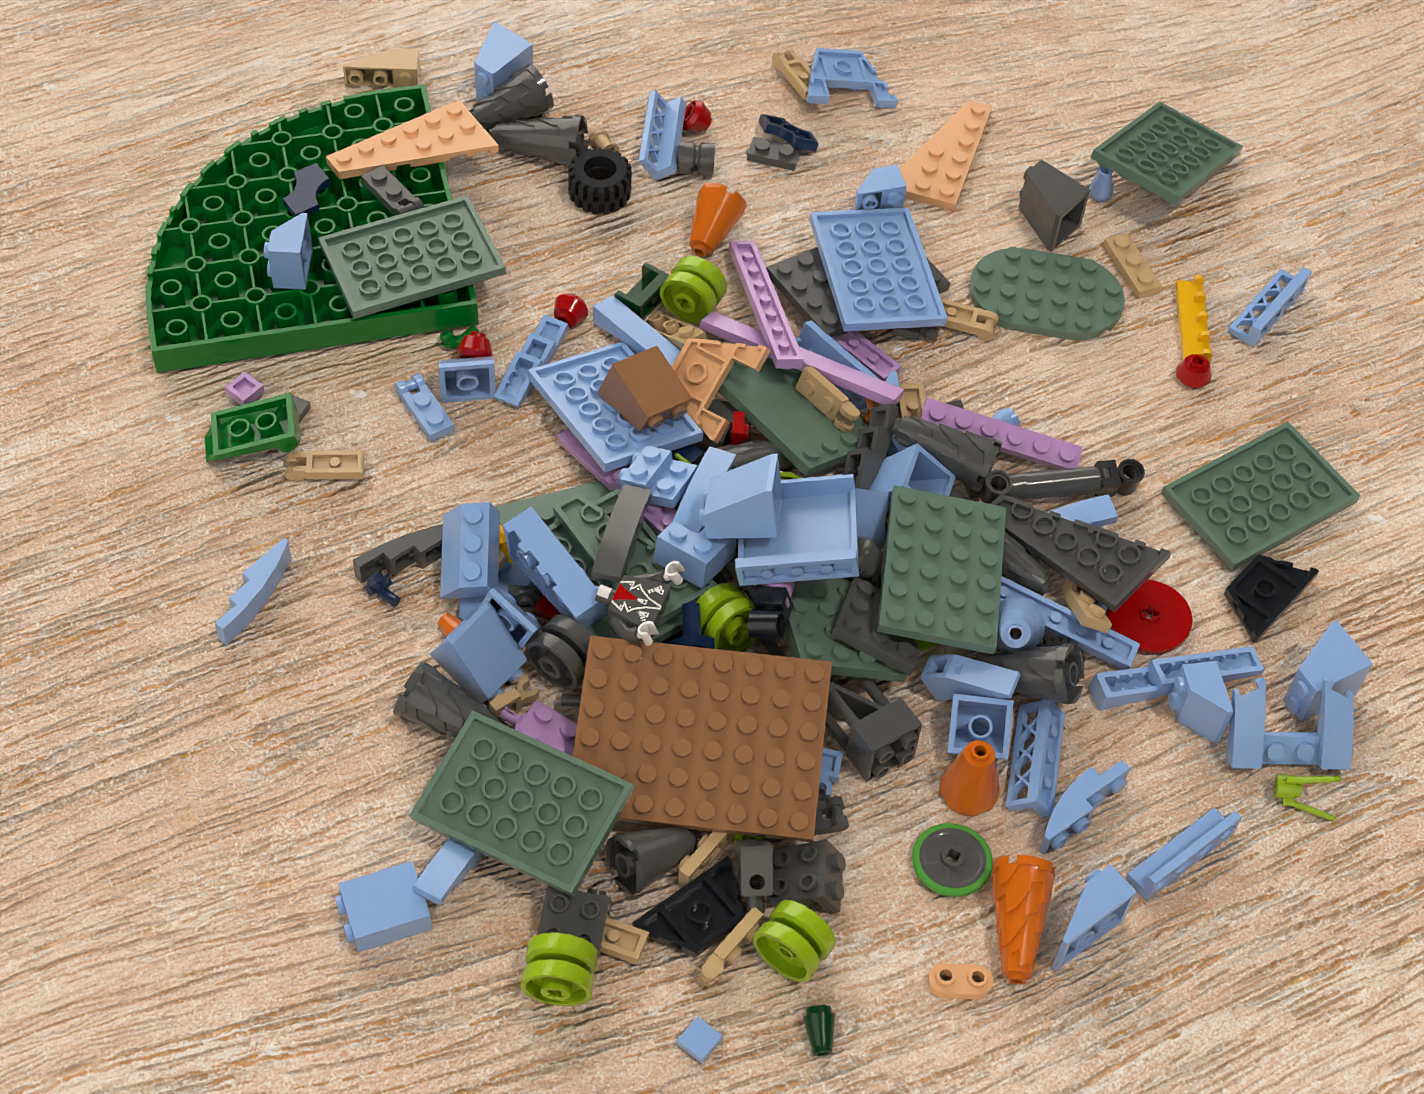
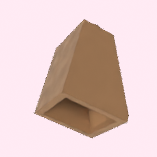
M658 346L612 364L598 390L600 397L639 431L649 427L655 429L669 418L675 420L682 417L687 412L686 408L692 400L691 395Z

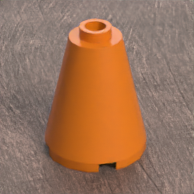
M705 183L697 194L689 246L693 253L701 257L713 254L743 216L747 207L745 199L738 192L735 191L733 195L726 191L728 187L723 184Z
M975 740L967 744L943 772L939 791L949 809L959 815L974 817L978 816L979 813L992 810L997 803L1000 795V784L996 757L993 747L987 742Z

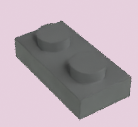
M753 137L747 153V161L795 171L801 149L794 148L789 144Z

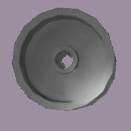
M563 614L554 615L542 628V632H538L526 645V655L536 671L547 681L561 689L573 690L584 679L590 636L593 635L575 619Z

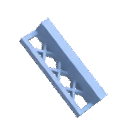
M654 90L649 94L639 163L657 181L675 173L677 170L686 101L680 96L666 102Z
M1303 267L1294 277L1280 269L1230 325L1227 332L1254 348L1306 289L1312 271ZM1283 280L1288 285L1285 288H1280L1278 282ZM1276 296L1272 303H1267L1265 297ZM1252 311H1264L1259 317L1254 318ZM1241 325H1251L1249 333L1244 332L1238 327Z
M812 320L804 323L799 337L795 338L799 347L879 379ZM834 385L849 398V401L858 410L867 408L863 396ZM852 396H855L860 400L857 401Z
M1044 699L1019 705L1006 808L1010 812L1032 808L1042 818L1050 817L1053 812L1065 713L1051 700ZM1038 712V716L1028 725V714ZM1034 734V742L1025 751L1024 743ZM1030 759L1032 761L1030 769L1021 776V768ZM1027 785V798L1017 800L1018 793Z
M1214 807L1127 874L1126 880L1147 901L1230 838L1234 834L1242 816L1234 811L1225 818Z

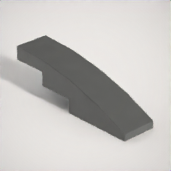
M893 404L872 408L869 427L860 429L857 449L847 451L843 475H854L855 488L869 490L885 459L893 435L891 431L896 422L899 407Z
M623 485L601 540L591 577L616 582L621 581L635 552L636 539L644 523V514L651 501L652 489Z
M443 524L403 535L353 559L355 577L362 584L366 581V578L380 571L382 572L386 569L391 576H394L415 562L424 569L442 557Z

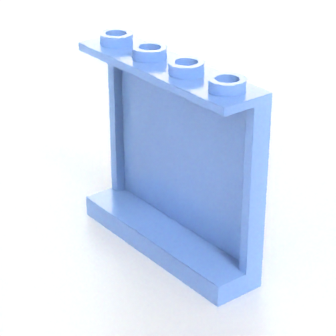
M839 474L824 477L781 479L783 506L778 538H738V558H735V569L739 586L858 577L857 502L854 475Z

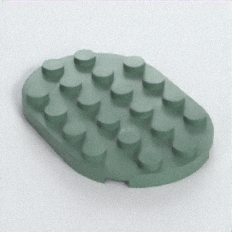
M1017 247L994 251L983 257L974 267L969 284V293L973 305L976 308L979 307L980 309L996 313L999 316L998 326L1009 330L1068 340L1094 339L1099 337L1100 333L1113 329L1120 320L1125 303L1124 292L1119 281L1110 271L1097 264L1094 260Z

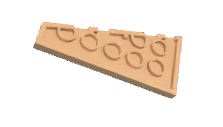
M457 100L326 156V160L339 179L362 176L381 165L388 171L397 170L399 165L410 164L411 167L445 162L450 161L453 156L464 154L469 158L476 156V152L488 150L490 154L498 153L499 146L462 102Z
M969 100L899 169L907 185L906 199L955 212L989 120L992 106Z

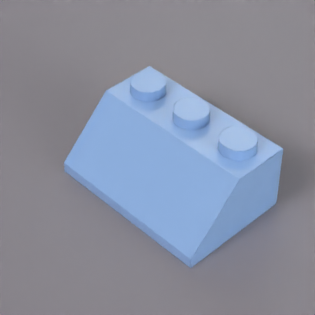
M490 502L461 504L443 515L441 599L486 597L492 588H498L500 512Z

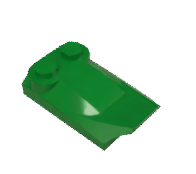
M291 392L211 412V427L205 435L206 462L272 448L284 453L298 447L301 440L299 415Z

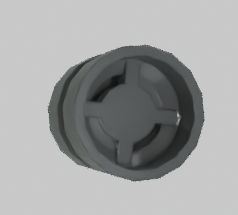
M680 141L679 173L693 174L694 171H698L700 175L713 176L715 143L701 142L699 146H696L694 142Z

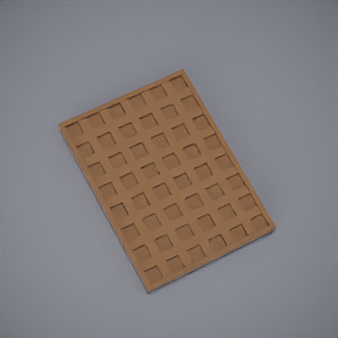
M590 636L573 757L634 785L635 789L617 821L813 843L832 662L654 642L647 646L643 641L629 642L624 639Z

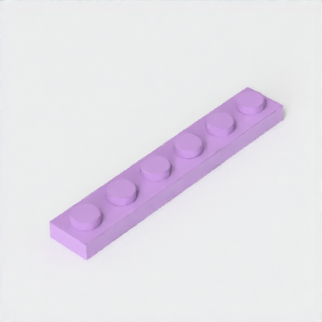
M928 397L924 402L920 417L937 425L943 424L963 432L969 431L990 439H997L1003 442L1000 452L1054 469L1078 468L1083 448L1079 445Z

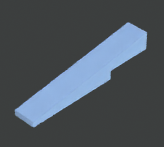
M611 296L593 305L594 324L629 345L630 350L634 354L658 346L672 367L681 350L617 298Z
M1251 646L1151 660L1147 667L1096 673L1088 687L1100 711L1167 696L1172 691L1175 677L1178 676L1183 664L1217 661L1224 682L1262 674L1264 668L1254 647Z

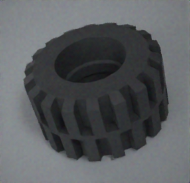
M597 147L595 150L590 148L586 149L585 153H578L577 158L573 157L568 167V192L571 201L575 202L576 207H582L585 212L592 211L593 214L601 212L609 214V211L616 212L619 210V207H624L627 201H629L632 183L631 164L628 163L626 157H621V153L618 151L612 152V149L609 148L604 150L601 147Z

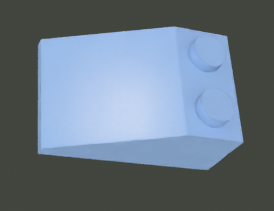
M492 588L479 605L480 607L487 601L492 604L521 651L542 628L534 615L523 611L516 604V600L512 595L501 591L499 588Z
M1111 864L1102 871L1099 869L1094 870L1085 879L1086 886L1079 894L1080 900L1052 964L1055 972L1125 920L1137 892Z

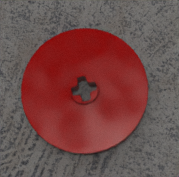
M1147 580L1116 612L1109 608L1106 611V616L1112 623L1110 629L1140 643L1137 651L1148 654L1167 653L1181 646L1188 638L1193 622L1191 609L1184 597L1172 587L1154 580ZM1146 613L1152 614V619H1148Z

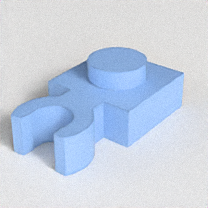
M823 748L819 788L826 792L825 800L831 797V782L836 784L838 782L843 757L842 751Z

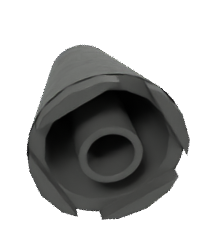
M681 827L621 832L612 835L613 837L607 840L606 856L609 868L615 867L619 875L614 878L616 883L624 892L633 895L640 893L677 866L686 855H692L696 839L691 830Z

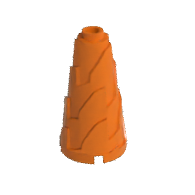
M1017 854V862L1009 863V855L996 858L992 864L996 932L999 941L1002 975L1007 977V982L1012 984H1025L1027 979L1033 976L1041 933L1044 932L1048 903L1051 899L1055 879V866L1052 868V862L1040 857Z

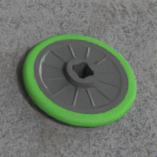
M943 823L932 826L918 837L912 851V863L918 878L928 888L945 896L960 897L976 892L983 887L992 872L993 859L988 844L977 832L964 825ZM948 857H951V858L957 860V862H953V861H951L950 859H947V858H948Z

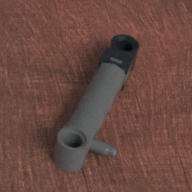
M1125 459L1120 462L1118 467L1115 460L1097 461L1094 466L1020 473L994 470L986 477L979 496L981 501L987 504H991L1000 494L1018 500L1095 494V497L1107 494L1110 497H1114L1116 493L1127 496L1135 492L1144 478L1145 469L1139 461ZM992 486L997 487L1000 491L995 490Z

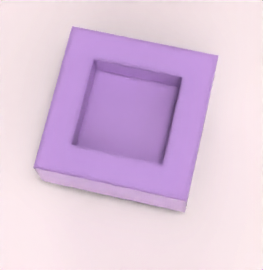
M245 371L224 387L226 394L240 405L253 402L265 392L264 385Z

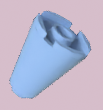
M1009 597L1000 601L997 649L1005 652L1027 650V648L1036 647L1042 640L1045 631V621L1040 609L1030 600L1021 597ZM1013 628H1019L1021 633L1012 634L1010 631Z

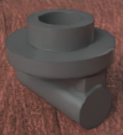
M509 585L508 593L514 597L516 604L523 611H532L540 601L539 589L537 587Z

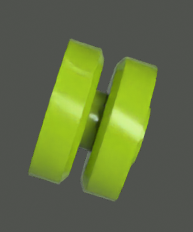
M686 256L678 261L671 274L661 286L660 298L668 311L678 319L688 323L700 324L703 318L712 311H715L717 305L726 294L727 282L721 271L708 260L697 256Z
M720 583L707 590L696 601V603L700 604L702 635L714 638L715 649L744 652L755 642L756 638H750L747 629L749 613L755 607L753 601L747 599L745 593L736 585Z
M783 900L771 912L769 921L763 923L753 935V944L760 956L773 969L794 981L807 982L819 969L820 961L826 959L834 949L836 938L828 924L814 911L798 902Z
M542 933L533 936L527 945L525 956L527 965L523 968L521 990L534 1000L550 1005L576 1006L590 1000L593 989V976L591 974L596 970L598 950L595 946L583 938L570 934Z

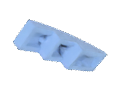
M543 315L535 333H530L521 352H516L494 395L495 399L517 408L521 406L534 388V385L528 378V370L551 362L569 329L568 323Z
M709 446L690 481L673 521L697 534L704 529V527L700 526L699 522L700 509H704L703 492L708 490L710 478L732 469L735 464L736 454Z
M1109 494L1051 510L1061 514V517L1073 522L1077 519L1098 527L1117 523L1118 519ZM1024 549V551H1026L1028 554L1031 553L1027 549Z
M283 538L242 573L244 585L228 598L231 610L215 622L218 639L225 645H228L250 624L280 583L292 558L287 539Z
M449 838L415 882L413 892L442 906L454 886L459 887L471 868L475 870L484 854Z

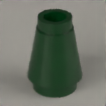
M816 1005L806 1008V1015L803 1017L811 1048L813 1049V1055L826 1056L832 1054L835 1014L832 1013L831 1006Z

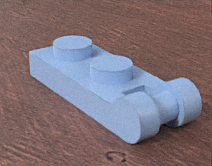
M420 373L411 376V379L406 382L401 380L394 384L396 393L430 442L455 431L454 423L427 387ZM416 389L417 393L411 395L410 391Z

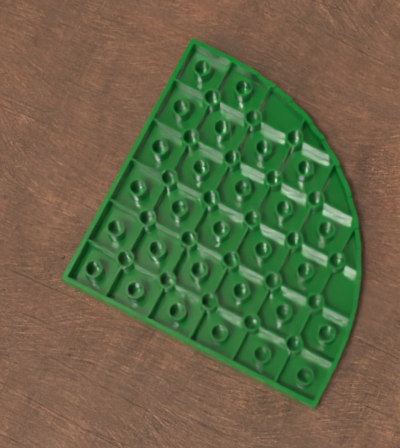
M425 84L343 96L344 100L331 103L330 100L320 102L321 106L310 110L307 107L299 109V114L286 118L285 115L269 122V127L259 132L256 129L250 132L251 137L243 142L238 140L227 147L222 157L216 162L214 160L210 161L200 171L198 179L194 183L190 182L180 194V200L176 206H172L169 209L170 215L166 222L162 223L157 233V242L155 247L152 248L151 261L147 270L148 280L147 285H145L146 312L151 351L157 373L479 325L478 303L473 284L353 319L319 246L318 237L394 216L362 184L361 176L339 179L328 166L326 156L431 112ZM444 162L415 167L405 164L397 166V170L389 171L414 197L420 198L424 207L452 200ZM317 163L329 178L330 185L317 198L320 211L308 216L313 252L306 290L273 288L272 277L267 275L269 258L264 257V244L269 242L272 230L294 218L283 202V198L291 194L296 187L294 172Z

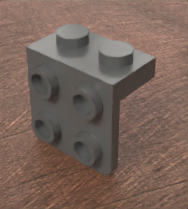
M827 839L773 850V895L768 896V903L772 907H776L783 900H792L798 903L816 901L827 913H839L841 910V900L844 897L842 877L843 871L846 868L843 854Z
M547 885L537 935L542 933H563L583 938L595 946L599 956L607 914H610L612 900L606 896L607 892L589 888L587 892L577 891L575 896L572 897Z

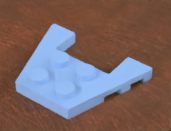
M816 48L806 98L807 103L828 104L830 99L828 88L870 90L875 107L896 108L898 99L895 95L891 96L887 91L888 86L884 81H879L875 75L876 70L862 51Z

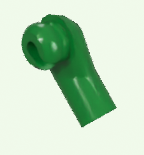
M471 326L461 335L455 336L453 331L445 330L439 336L442 341L441 345L446 349H457L465 335H470L471 331L479 332V330L475 326Z

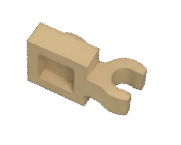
M528 677L523 678L517 683V689L512 688L507 692H501L489 702L490 713L499 718L502 711L507 707L518 714L521 712L523 705L538 699L539 690L536 688L531 692L524 691V689L530 686V679Z

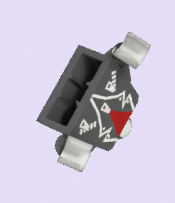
M672 561L668 563L664 570L623 576L617 590L602 584L600 585L595 601L609 606L607 622L620 639L629 642L643 641L647 646L653 643L652 637L654 634H659L657 626L670 600L671 585L669 583L672 581L675 585L681 584L683 578L679 573L684 572L685 568L678 561Z

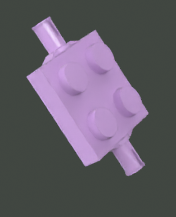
M538 700L522 716L507 707L502 711L499 718L515 726L514 730L573 756L577 724Z

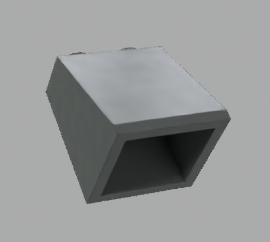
M1041 159L1036 165L1030 166L1024 173L1023 179L1025 181L1019 193L1021 198L1018 208L1047 250L1052 252L1081 226L1090 189Z

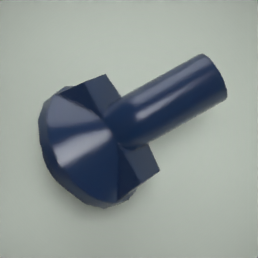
M380 571L366 578L368 584L363 588L369 596L377 593L381 599L393 607L400 603V597L387 589L388 586L392 585L389 573L383 576Z

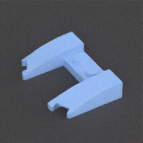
M1264 678L1255 679L1257 689L1242 696L1237 688L1233 689L1231 705L1234 712L1229 722L1226 760L1232 768L1262 769V764L1318 765L1320 769H1351L1354 727V703L1351 690L1348 689L1344 696L1332 690L1333 681L1323 678L1317 732H1265L1266 680Z

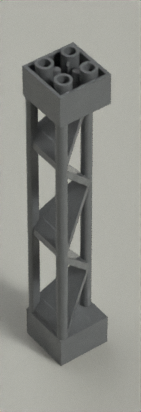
M683 497L680 499V501H679V502L677 503V505L675 506V508H674L675 510H678L679 505H680V503H681ZM737 539L734 558L725 567L738 582L734 560L738 558ZM721 572L713 578V581L717 584L729 583ZM762 584L755 586L745 585L741 586V588L753 601L758 586H762ZM785 630V634L782 640L791 651V647ZM759 639L770 655L786 657L774 640ZM855 677L873 701L830 681L825 726L846 752V757L866 782L875 777L881 778L892 767L898 764L904 765L914 758L922 723L902 698L890 703L872 679ZM834 718H843L851 728L849 737Z

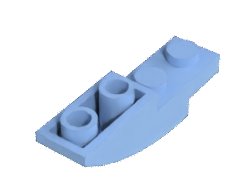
M1123 760L1101 775L1093 767H1090L1068 787L1053 809L1040 846V852L1043 855L1052 848L1054 850L1060 849L1068 841V837L1075 832L1077 834L1084 832L1091 824L1090 818L1093 810L1102 804L1105 796L1111 792L1117 794L1126 786V778L1130 767Z

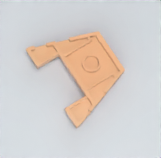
M688 338L673 363V370L692 397L691 402L686 408V413L714 443H719L730 422L709 411L710 404L735 362L759 373L771 352L768 347L758 345V347L747 346L742 343L727 344L721 341Z

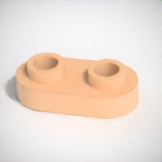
M937 964L931 969L928 977L930 991L937 997L948 999L980 1000L990 993L993 985V977L990 971L981 965ZM947 975L950 981H943L940 976ZM972 977H980L982 982L977 983L973 981Z

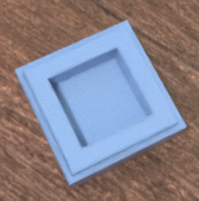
M697 1016L679 1036L676 1044L702 1064L721 1043L723 1036Z

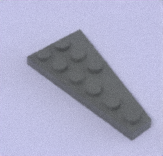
M1000 494L991 503L992 505L1006 507V533L1025 549L1113 612H1116L1171 555L1169 550L1161 548L1159 551L1147 547L1145 542L1139 540L1132 542L1118 536V533L1077 519L1074 522L1064 519L1059 513L1053 511L1047 513L1035 509L1033 504Z

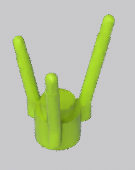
M1276 774L1274 797L1282 799V806L1294 807L1318 817L1335 821L1336 817L1334 815L1295 801L1294 798L1301 797L1302 784L1333 783L1341 781L1342 778L1341 776L1296 777Z

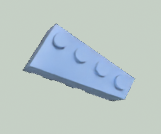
M532 506L503 524L510 558L561 614L575 619L585 628L607 614L606 605L595 601L599 586L595 587L586 572L579 567Z

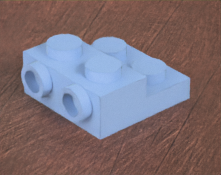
M646 445L642 451L634 453L632 464L629 468H622L619 474V483L621 488L625 484L652 489L651 504L674 509L685 494L698 465L673 460L670 450Z

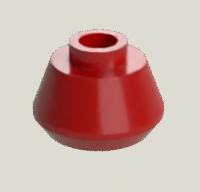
M694 100L685 109L683 129L698 133L703 130L706 131L712 123L711 112L703 101Z
M565 293L558 295L555 299V319L568 323L569 327H574L587 318V305L579 296Z
M471 331L470 335H465L456 349L461 359L493 357L490 340L486 338V334Z
M1191 354L1177 365L1176 376L1183 385L1189 388L1204 387L1209 384L1212 378L1210 363L1202 355Z

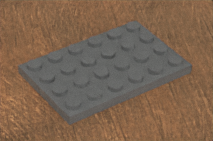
M818 247L766 267L772 283L807 322L812 320L830 337L840 336L848 332L843 330ZM927 258L939 294L948 291L951 283Z

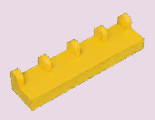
M1198 274L1194 276L1193 281L1177 280L1175 285L1182 360L1191 354H1199L1204 356L1210 363L1212 350H1210V332H1208L1207 327L1208 313L1205 308L1206 294L1203 290L1204 276Z

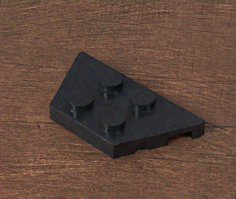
M1258 554L1230 583L1224 595L1251 639L1257 643L1317 577L1319 570L1310 567L1309 571L1294 568L1292 562L1277 561L1271 557Z
M725 857L632 922V926L649 932V938L696 958L728 935L745 917L742 903L739 900V890L734 879L730 857Z

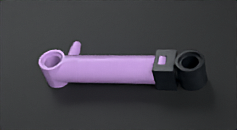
M796 581L758 586L753 600L755 609H752L748 616L747 629L750 638L783 639L786 622L789 621L793 608L791 596Z

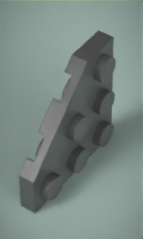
M854 577L830 636L910 676L916 667L921 649L912 638L877 632L881 589L868 581Z

